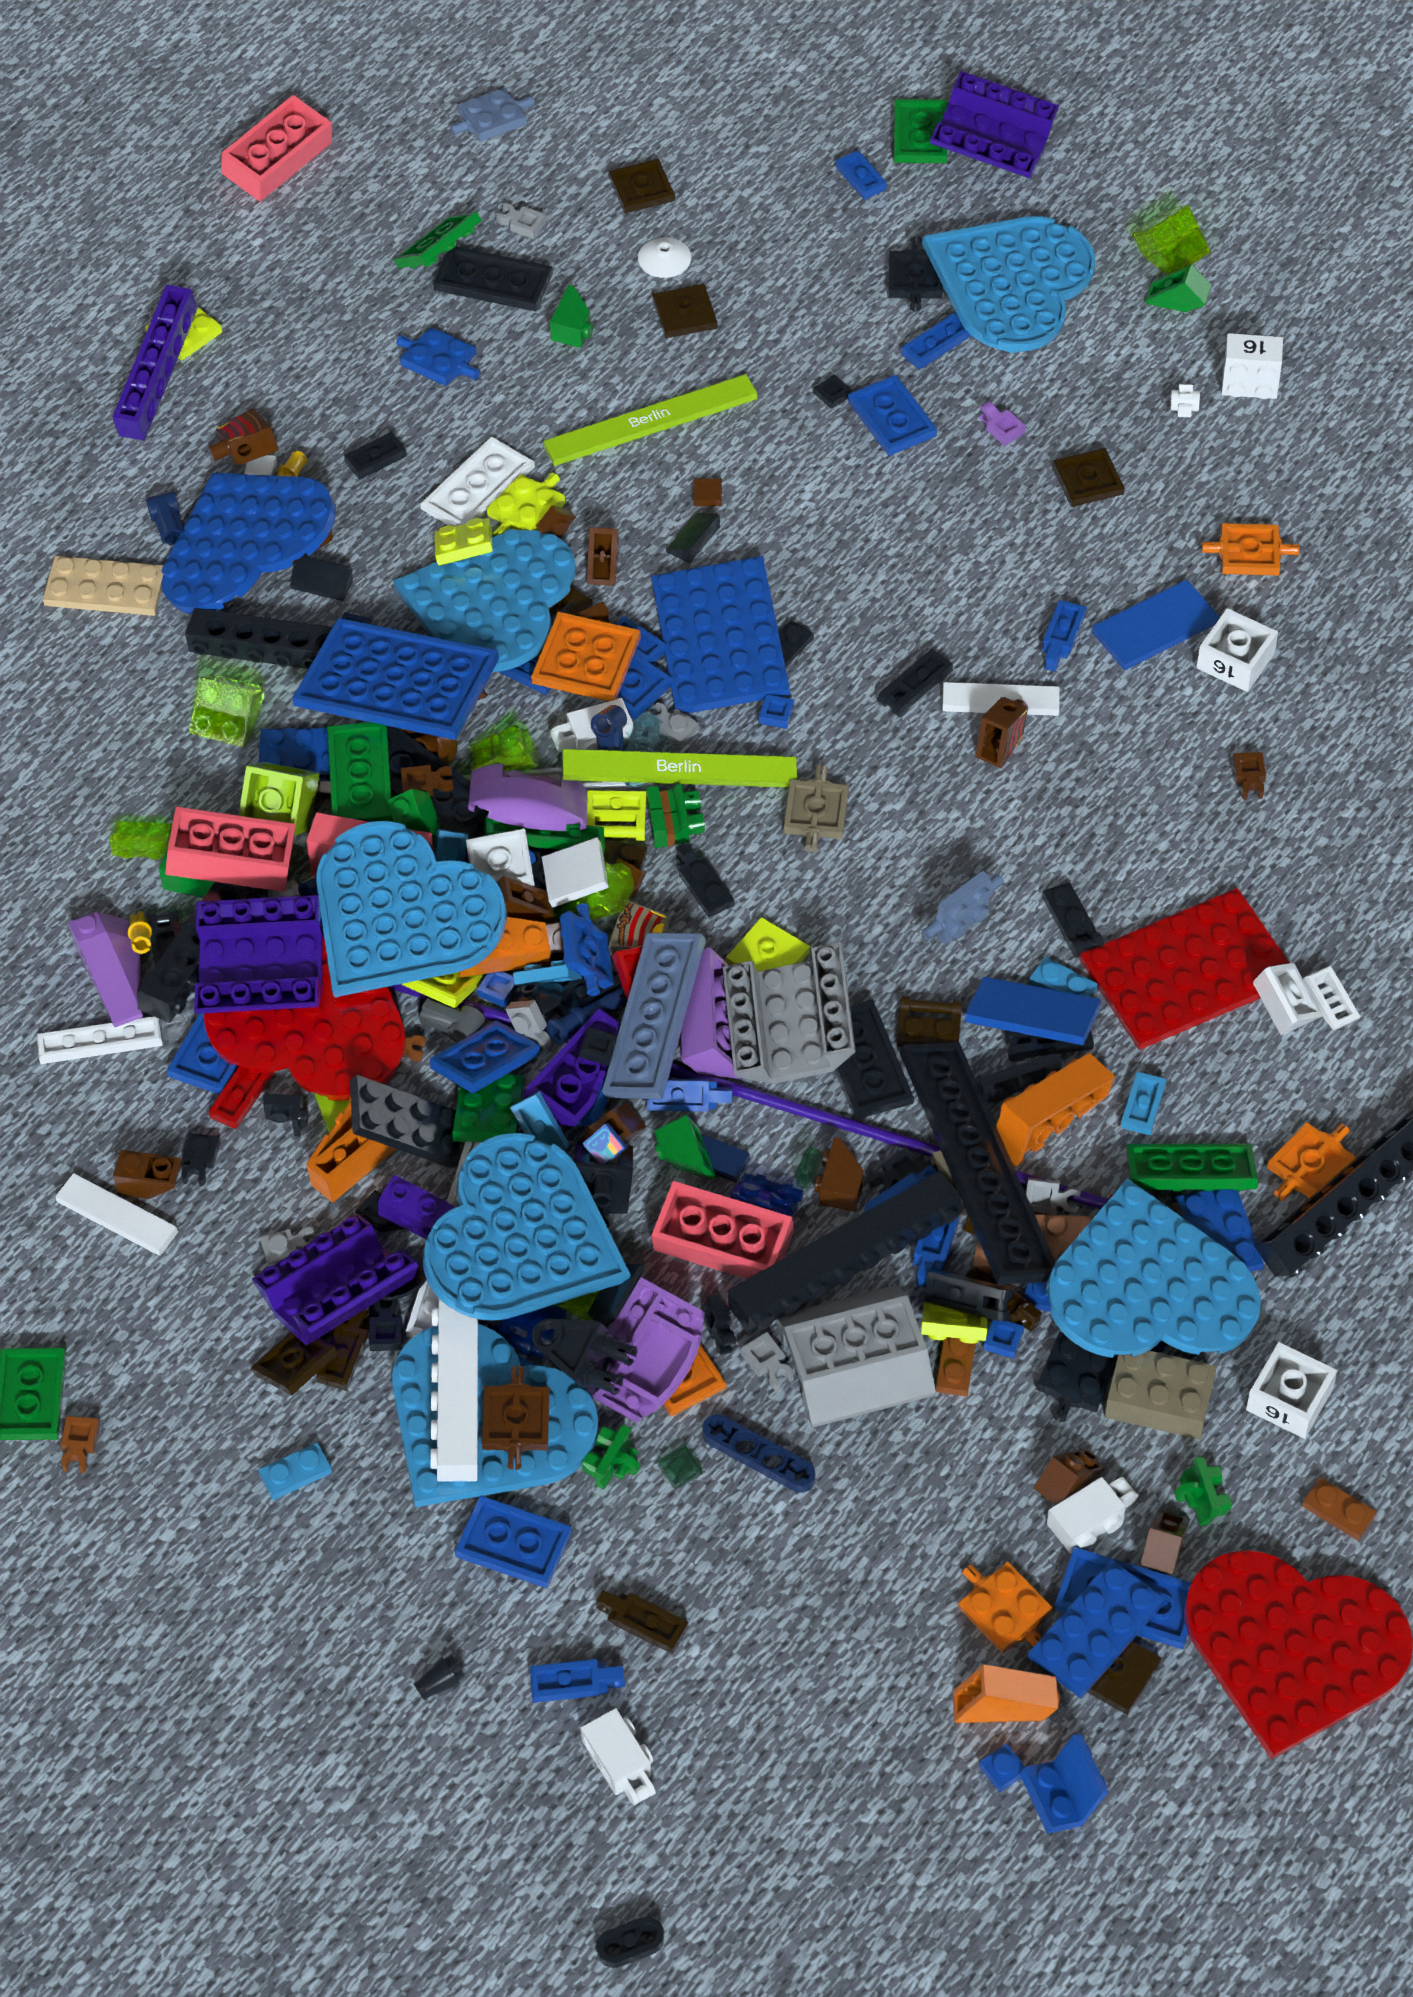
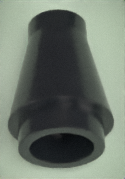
M450 1654L446 1658L441 1656L413 1684L425 1701L433 1695L460 1685L459 1681L466 1676Z

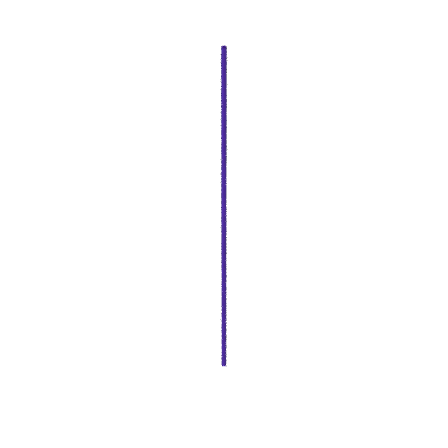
M402 984L388 986V989L417 998L430 999V997ZM465 999L457 1006L460 1009L466 1005L478 1009L485 1019L497 1020L504 1025L514 1027L507 1012ZM546 1026L543 1031H545V1032L549 1035L548 1030H547V1026ZM573 1034L572 1036L568 1037V1040H567L566 1044L568 1043V1041H569L575 1034ZM675 1064L671 1066L669 1076L675 1078L716 1080L717 1087H733V1096L894 1146L907 1147L911 1151L932 1157V1153L940 1151V1147L714 1076L697 1074L694 1070ZM1015 1170L1023 1186H1027L1028 1178L1043 1179ZM1059 1184V1191L1070 1188L1069 1186ZM1082 1190L1080 1196L1071 1195L1067 1198L1068 1200L1097 1209H1102L1109 1200L1108 1198Z

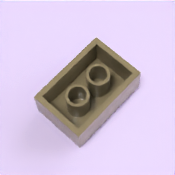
M1147 1351L1133 1357L1130 1354L1118 1355L1107 1399L1105 1418L1201 1440L1217 1366L1153 1351Z

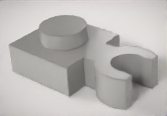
M504 203L502 205L504 214L496 213V222L498 224L510 225V231L531 239H535L546 223V214L524 206L517 211L511 204Z
M660 702L655 704V711L660 713L659 715H653L650 712L646 713V721L650 725L658 726V733L680 748L699 730L698 722L677 709L670 714L667 712V707Z
M535 1000L511 1002L505 1010L517 1033L525 1034L527 1038L540 1044L543 1051L551 1045V1038L543 1031L547 1024Z
M1028 1178L1026 1196L1033 1212L1055 1215L1056 1206H1062L1069 1213L1078 1212L1079 1207L1077 1205H1070L1067 1202V1198L1071 1195L1080 1196V1189L1070 1187L1064 1191H1059L1058 1181Z
M313 1227L303 1228L295 1236H292L291 1230L287 1229L259 1237L268 1267L288 1257L292 1251L301 1249L309 1244L305 1240L315 1236Z
M767 1332L741 1347L742 1357L758 1377L766 1373L769 1375V1384L774 1390L778 1391L780 1389V1382L776 1378L780 1375L785 1376L789 1382L794 1381V1373L791 1367L782 1364L785 1362V1354Z

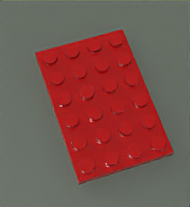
M1238 888L1109 941L1103 946L1083 952L1079 958L1093 982L1098 984L1097 988L1138 1050L1260 999L1261 997L1253 981L1268 967L1289 964L1283 952Z

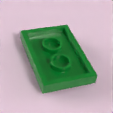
M895 99L894 163H947V150L930 144V139L937 123H941L947 109V100Z
M477 211L448 216L393 260L398 268L410 267V269H414L420 265L428 267L438 260L437 256L441 252L453 249L457 245L455 241L460 237L464 238L475 231L474 226L482 220Z
M506 1074L475 1093H471L460 1086L453 1128V1141L483 1142L498 1135L517 1133L519 1122L510 1107L522 1100L523 1075Z
M65 1348L0 1349V1440H59L67 1356Z

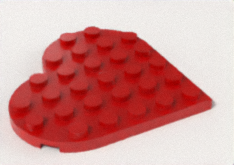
M324 932L323 995L319 1007L204 1013V1024L209 1041L216 1053L232 1066L235 1064L248 1069L249 1072L270 1073L288 1068L293 1079L309 1093L313 1092L325 1096L328 1100L333 1101L350 1100V1080L356 1075L386 1085L396 1074V1069L406 1051L405 1029L388 987L334 997Z
M1235 1551L1223 1554L1208 1562L1193 1579L1186 1597L1184 1619L1193 1645L1271 1760L1389 1694L1400 1683L1411 1661L1413 1638L1409 1622L1403 1610L1383 1589L1358 1577L1331 1575L1307 1582L1294 1567L1276 1556L1259 1551Z

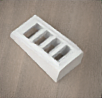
M1331 965L1303 979L1323 1018L1333 1031L1360 1019L1361 1016ZM1325 983L1327 987L1320 990L1318 985ZM1329 992L1333 993L1334 996L1325 999L1323 996ZM1339 1001L1340 1006L1333 1009L1330 1008V1004ZM1344 1010L1349 1014L1338 1020L1335 1017V1014Z

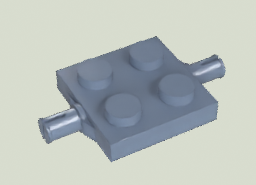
M505 88L494 90L491 93L457 104L458 112L463 121L451 124L450 130L453 135L468 130L481 142L527 125L526 115L522 110L534 107V100L529 96L517 101L510 96Z
M982 870L939 903L936 918L930 925L921 930L922 936L929 941L937 934V938L944 944H947L953 938L959 939L974 922L980 923L986 918L989 913L990 896L993 891L1004 885L1003 878L999 874H995L991 878Z

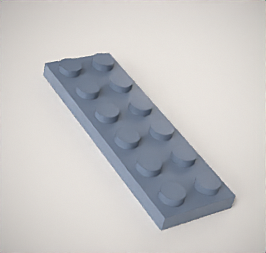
M646 934L602 1090L607 1098L663 1099L706 942L702 934Z

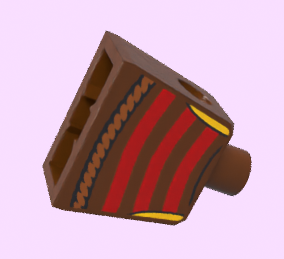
M253 408L219 426L216 432L220 441L207 447L214 462L228 456L235 465H242L279 451L271 427Z
M1001 697L983 715L976 758L1002 768L1024 734L1028 705L1023 700L1016 699L1013 701L1006 697Z

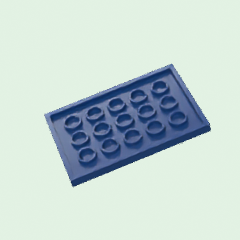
M763 556L651 576L663 642L667 644L665 655L669 676L673 678L671 688L675 710L677 709L684 714L764 700L766 694L779 697L790 695Z
M338 618L292 698L293 704L300 708L456 740L499 661L498 650Z

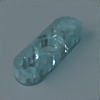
M643 714L635 720L626 751H633L637 747H645L649 752H656L661 735V723L656 716ZM646 727H650L648 737L643 736V730ZM623 782L625 785L632 788H638L646 784Z

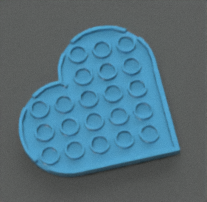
M1022 217L923 236L922 245L963 327L972 337L983 344L1009 353L1035 350L1053 341L1060 333L1066 314L1065 300L1072 299L1087 288L1095 268V254L1085 236L1074 227L1069 226V228L1056 224L1055 219L1048 217Z
M507 530L503 534L492 537L493 552L439 566L437 562L394 580V588L430 637L498 650L499 661L493 672L513 669L530 661L542 651L552 628L548 608L557 604L569 593L570 585L573 579L576 578V564L571 549L564 541L553 534H541L540 531Z
M375 821L355 826L335 839L336 843L327 854H323L319 862L316 883L334 997L464 971L488 957L497 947L504 934L507 923V909L503 894L496 881L488 873L485 874L474 868L472 864L452 860L436 862L434 853L424 837L407 829L403 824Z
M522 1133L502 1134L489 1138L477 1145L467 1155L457 1180L459 1206L448 1211L437 1220L428 1235L423 1251L424 1273L427 1282L437 1297L453 1310L468 1317L481 1320L512 1318L619 1285L631 1276L573 1160L555 1144L550 1146L535 1140L533 1135Z
M1128 1178L1060 1256L1049 1275L1046 1287V1295L1049 1297L1052 1308L1050 1313L1060 1330L1081 1348L1097 1355L1112 1358L1114 1354H1130L1131 1357L1138 1356L1154 1348L1161 1340L1176 1349L1200 1355L1201 1351H1217L1218 1354L1225 1353L1236 1348L1247 1339L1256 1325L1261 1308L1257 1283L1247 1266L1238 1257Z
M478 1324L477 1481H437V1469H431V1449H437L438 1440H431V1420H438V1411H431V1391H438V1383H432V1363H438V1354H432V1335H438L439 1326H432L421 1331L409 1340L400 1351L393 1368L392 1386L415 1508L551 1484L576 1472L581 1467V1463L587 1453L593 1451L598 1435V1416L591 1395L563 1371L546 1366L522 1367L525 1369L524 1384L533 1387H550L548 1451L527 1450L521 1452L522 1467L516 1470V1458H514V1467L511 1470L507 1467L508 1451L482 1450L484 1386H503L511 1383V1367H517L518 1377V1370L521 1365L516 1352L506 1339L497 1332Z

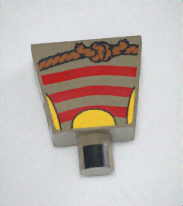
M624 900L609 943L610 957L616 951L643 946L647 933H669V917L666 914Z

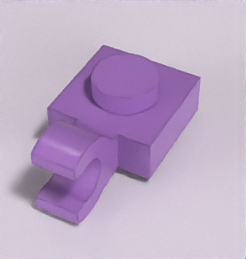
M989 401L980 406L984 413L979 415V419L987 425L986 430L1002 445H1008L1025 433L1026 425L1008 409L1001 413Z

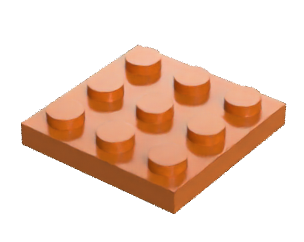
M558 612L531 676L532 684L604 701L615 700L640 641L641 631Z

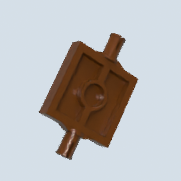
M519 1366L518 1377L517 1367H511V1383L503 1386H484L482 1450L508 1451L507 1467L511 1470L514 1467V1458H516V1470L522 1467L521 1452L527 1450L548 1451L550 1387H533L524 1384L525 1369L522 1366Z

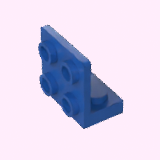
M1081 1733L1074 1734L1054 1761L1026 1766L1020 1772L1022 1781L1047 1834L1082 1826L1108 1794L1106 1781L1100 1774L1092 1758L1091 1749L1086 1745Z

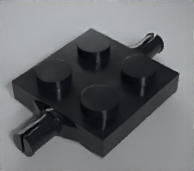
M915 237L910 239L911 249L889 251V298H910V309L912 311H915V303L916 311L921 310V298L943 299V285L926 251L921 249L922 240L920 237H917V244H915Z
M1059 1331L1036 1388L1038 1391L1051 1395L1059 1402L1053 1418L1058 1420L1061 1410H1063L1060 1422H1065L1071 1407L1083 1408L1097 1413L1115 1369L1118 1355L1114 1354L1112 1358L1089 1352Z

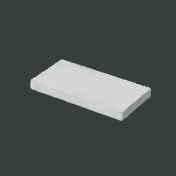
M491 436L420 503L421 509L443 523L453 525L454 527L466 524L467 521L474 518L481 519L487 513V507L520 474L526 476L535 467L534 461Z

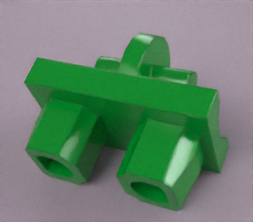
M622 1425L620 1430L617 1431L603 1426L598 1434L596 1446L607 1450L604 1457L591 1451L585 1456L582 1462V1471L595 1478L597 1487L605 1490L614 1473L617 1478L623 1479L626 1473L636 1475L640 1470L641 1466L635 1459L638 1451L634 1448L629 1449L632 1444L628 1437L631 1433V1428Z
M1195 1457L1193 1466L1184 1471L1179 1478L1181 1486L1175 1489L1174 1494L1177 1501L1187 1502L1190 1509L1194 1508L1199 1526L1209 1525L1214 1517L1226 1515L1232 1508L1230 1496L1226 1493L1216 1494L1215 1488H1218L1222 1483L1223 1477L1220 1467L1207 1465L1204 1457Z

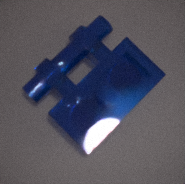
M744 1173L742 1181H739L730 1193V1198L791 1217L797 1210L798 1202L801 1203L804 1197V1190L794 1188L792 1183L785 1181L783 1184L768 1180L767 1176L759 1173L756 1176Z
M551 1305L512 1318L501 1320L503 1322L500 1327L489 1323L487 1328L500 1334L511 1346L520 1349L521 1354L528 1357L534 1355L543 1359L546 1355L532 1341L533 1328L541 1320L566 1319L567 1314L566 1310ZM518 1327L529 1333L524 1338L513 1333V1329ZM556 1329L544 1330L541 1337L552 1342L555 1335H557Z

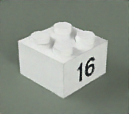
M1228 333L1221 395L1277 399L1282 366L1283 337Z
M1227 608L1199 647L1197 669L1248 692L1275 654L1278 631Z
M1278 1342L1250 1390L1246 1410L1305 1439L1334 1388L1338 1370Z

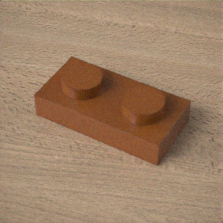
M947 1337V1339L943 1340L936 1392L968 1397L976 1343H964L960 1341V1338Z
M1321 1477L1302 1504V1507L1357 1541L1363 1536L1377 1514V1511Z

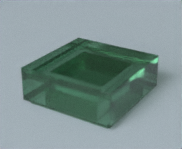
M810 1146L807 1148L797 1168V1187L808 1190L819 1168V1149Z
M686 1445L657 1460L658 1467L675 1490L703 1474L702 1467Z

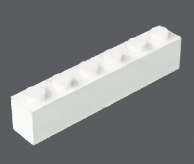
M439 1299V1307H432V1326H439L438 1335H432V1354H438V1363H432V1383H438V1391H431V1411H438V1420H431V1440H438L437 1449H431V1469H437V1481H477L478 1319L468 1317L453 1310Z

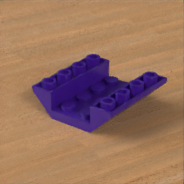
M960 71L953 87L948 107L941 123H937L930 139V144L1032 179L1047 143L1059 105Z
M319 895L197 902L196 930L200 939L199 983H195V1014L319 1007L323 995V932Z
M356 1214L353 1217L344 1219L340 1225L327 1233L318 1235L314 1241L301 1249L292 1251L288 1257L275 1265L266 1267L260 1274L252 1278V1281L277 1319L307 1346L414 1279L418 1265L402 1249L391 1254L383 1248L372 1225L359 1214Z

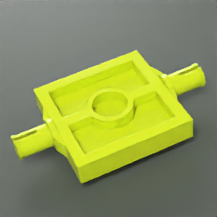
M551 473L543 482H536L520 474L487 507L488 516L499 521L501 524L493 532V536L503 534L510 529L539 531L536 525L552 505L562 508L566 503L565 495L552 489L560 481L558 475Z

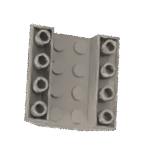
M841 942L811 948V961L758 972L752 961L723 967L733 1067L736 1077L776 1084L833 1072L856 1052Z
M897 1284L800 1309L775 1320L783 1345H788L803 1388L802 1401L812 1428L936 1395L927 1347L908 1295Z

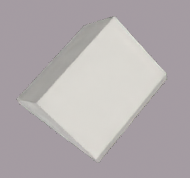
M1294 963L1268 967L1253 981L1259 996L1281 1035L1322 1017Z

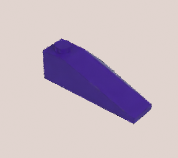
M598 1009L526 1087L523 1099L540 1091L558 1125L576 1126L594 1106L608 1066L579 1057L587 1028L591 1027L618 1037L621 1024L601 1009Z

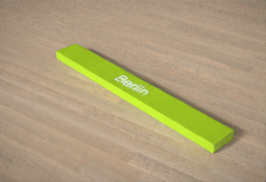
M747 374L544 440L543 446L553 466H557L757 400V392Z
M563 749L562 780L789 787L790 780H797L796 757Z

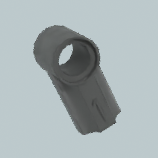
M432 998L425 1001L419 1016L420 1023L447 1033L450 1039L456 1043L479 1031L485 1022L484 1015L472 1006L466 1005L461 1007V1009L458 1007L452 1008Z

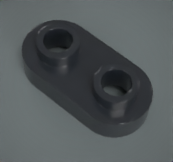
M641 1917L605 1931L599 1936L596 1943L599 1961L609 1968H618L655 1954L664 1944L663 1926L655 1918ZM644 1934H650L653 1940L645 1943L640 1938ZM611 1947H618L621 1951L617 1955H610L608 1950Z

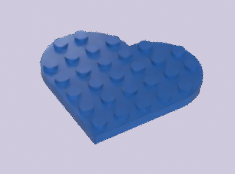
M212 473L183 528L184 533L179 535L162 567L163 578L161 587L163 593L176 609L189 614L193 613L194 608L213 611L224 608V602L232 600L236 595L239 598L242 597L255 584L262 572H275L293 566L292 561L301 558L305 553L310 556L319 548L329 535L336 517V505L331 494L322 483L307 477Z

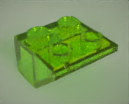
M1188 204L1170 208L1132 233L1142 255L1166 275L1194 264L1211 253Z
M214 674L199 677L189 734L244 747L260 715L265 687Z

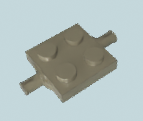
M821 765L816 766L815 779L807 781L790 780L784 834L806 836L805 850L810 852L812 843V853L817 851L818 838L843 839L849 785L834 784L826 781L828 767L823 765L822 774Z

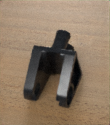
M577 1141L575 1153L576 1167L579 1169L608 1228L610 1223L609 1213L628 1214L633 1175V1146L626 1145L628 1148L620 1154L618 1165H606L589 1162V1152L582 1144L585 1141Z
M544 1319L538 1322L532 1331L534 1345L567 1376L591 1395H595L598 1388L612 1395H617L620 1389L616 1388L614 1384L622 1387L623 1376L607 1371L611 1359H615L630 1366L635 1360L629 1358V1355L636 1357L638 1352L636 1346L622 1342L602 1323L597 1321ZM556 1329L557 1335H555L556 1338H554L552 1343L543 1344L541 1336L544 1330Z

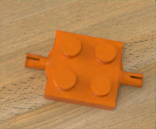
M1222 523L1219 542L1202 541V553H1219V557L1222 560V574L1279 576L1282 555L1299 556L1300 550L1299 544H1282V540L1279 537V525Z
M1306 1122L1268 1161L1267 1169L1284 1181L1274 1191L1275 1197L1277 1199L1280 1197L1279 1200L1284 1201L1293 1190H1296L1310 1198L1351 1163L1356 1157L1345 1150L1340 1143L1350 1133L1347 1126L1344 1127V1124L1340 1123L1331 1134L1317 1130Z
M1008 1561L996 1572L986 1577L973 1564H970L968 1568L966 1567L962 1574L974 1585L972 1592L958 1603V1608L1002 1654L1025 1640L1034 1647L1042 1638L1037 1629L1040 1623L1053 1613V1607Z

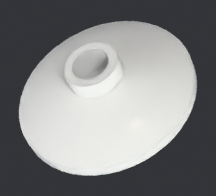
M662 237L650 240L641 247L638 253L640 267L646 273L660 278L681 274L689 267L691 262V252L687 245L674 238Z

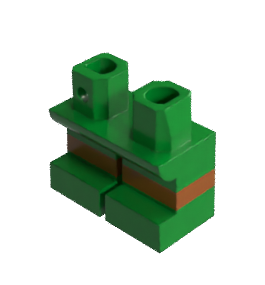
M682 784L676 785L673 790L659 791L658 786L646 787L647 807L654 848L679 845L685 842L690 843L689 835L705 833L703 813L687 815L688 811L701 810L699 791L683 792Z

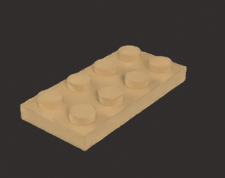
M55 556L45 589L43 603L44 606L156 616L162 592V567L164 565Z

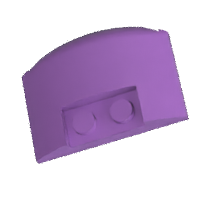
M503 763L488 765L474 769L471 772L468 810L474 812V808L477 805L479 808L489 811V819L519 827L566 831V824L580 823V830L586 829L588 789L577 781L562 780V773L560 780L548 775L534 776L518 770L504 771Z
M641 1277L619 1316L609 1328V1331L619 1340L637 1347V1356L629 1355V1358L635 1361L632 1365L627 1366L622 1362L611 1359L607 1371L623 1376L622 1387L614 1384L616 1388L620 1389V1392L617 1395H612L598 1388L595 1395H591V1397L635 1423L655 1412L680 1386L693 1364L702 1338L704 1312Z

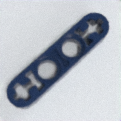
M712 1415L704 1421L703 1439L711 1447L792 1491L804 1493L814 1486L815 1468L807 1460L723 1415ZM723 1427V1434L718 1432L715 1436L712 1435L711 1428ZM727 1437L731 1438L730 1444H727ZM741 1440H748L753 1443L754 1448L749 1452H740L737 1450L736 1444ZM776 1455L781 1458L782 1463L778 1467L771 1468L766 1466L763 1461L767 1456ZM788 1463H791L790 1470H786ZM802 1471L806 1472V1479L795 1480V1473L800 1475Z

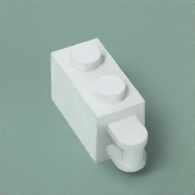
M619 698L567 713V723L558 725L550 731L557 751L562 752L563 749L598 750L597 736L593 733L590 726L591 719L610 705L620 706L627 715V724L623 728L624 745L634 741L633 722L623 699Z
M1101 1477L1049 1509L1047 1525L1070 1554L1073 1552L1074 1547L1086 1550L1095 1543L1097 1537L1105 1532L1108 1534L1113 1533L1121 1527L1124 1521L1125 1508L1136 1501L1138 1494L1124 1477L1118 1478L1109 1485ZM1119 1492L1122 1497L1119 1498L1116 1493Z
M615 1708L582 1726L581 1739L614 1794L618 1795L624 1791L630 1802L635 1806L656 1794L648 1778L651 1776L650 1763L653 1762V1758L644 1743L639 1745L635 1739L636 1731L627 1716L622 1718ZM641 1782V1784H642L641 1786H639V1787L636 1788V1789H633V1788H632V1786H634V1785H636L637 1783Z

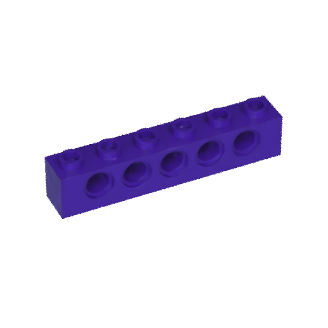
M167 284L164 288L112 416L119 436L142 441L146 439L198 309L192 289Z
M396 1175L392 1177L378 1200V1215L426 1240L437 1220L448 1211L456 1208V1206Z

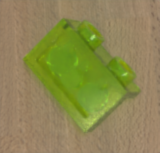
M116 821L114 835H110L109 839L112 855L125 859L148 857L152 860H159L163 858L169 845L172 824Z

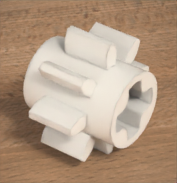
M1179 384V390H1171L1170 410L1177 411L1178 417H1191V411H1199L1200 391L1193 390L1192 384Z

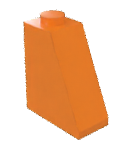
M986 1664L979 1667L953 1690L954 1722L1044 1721L1058 1709L1060 1703V1693L1057 1690L1056 1677Z

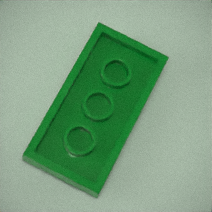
M372 722L327 726L332 815L366 822H393L387 800L392 798L387 726Z
M1127 1144L1126 1147L1129 1180L1144 1191H1182L1194 1189L1205 1191L1216 1189L1245 1191L1247 1189H1258V1175L1252 1144Z

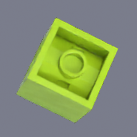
M268 762L247 765L238 816L295 824L294 836L310 831L320 773Z

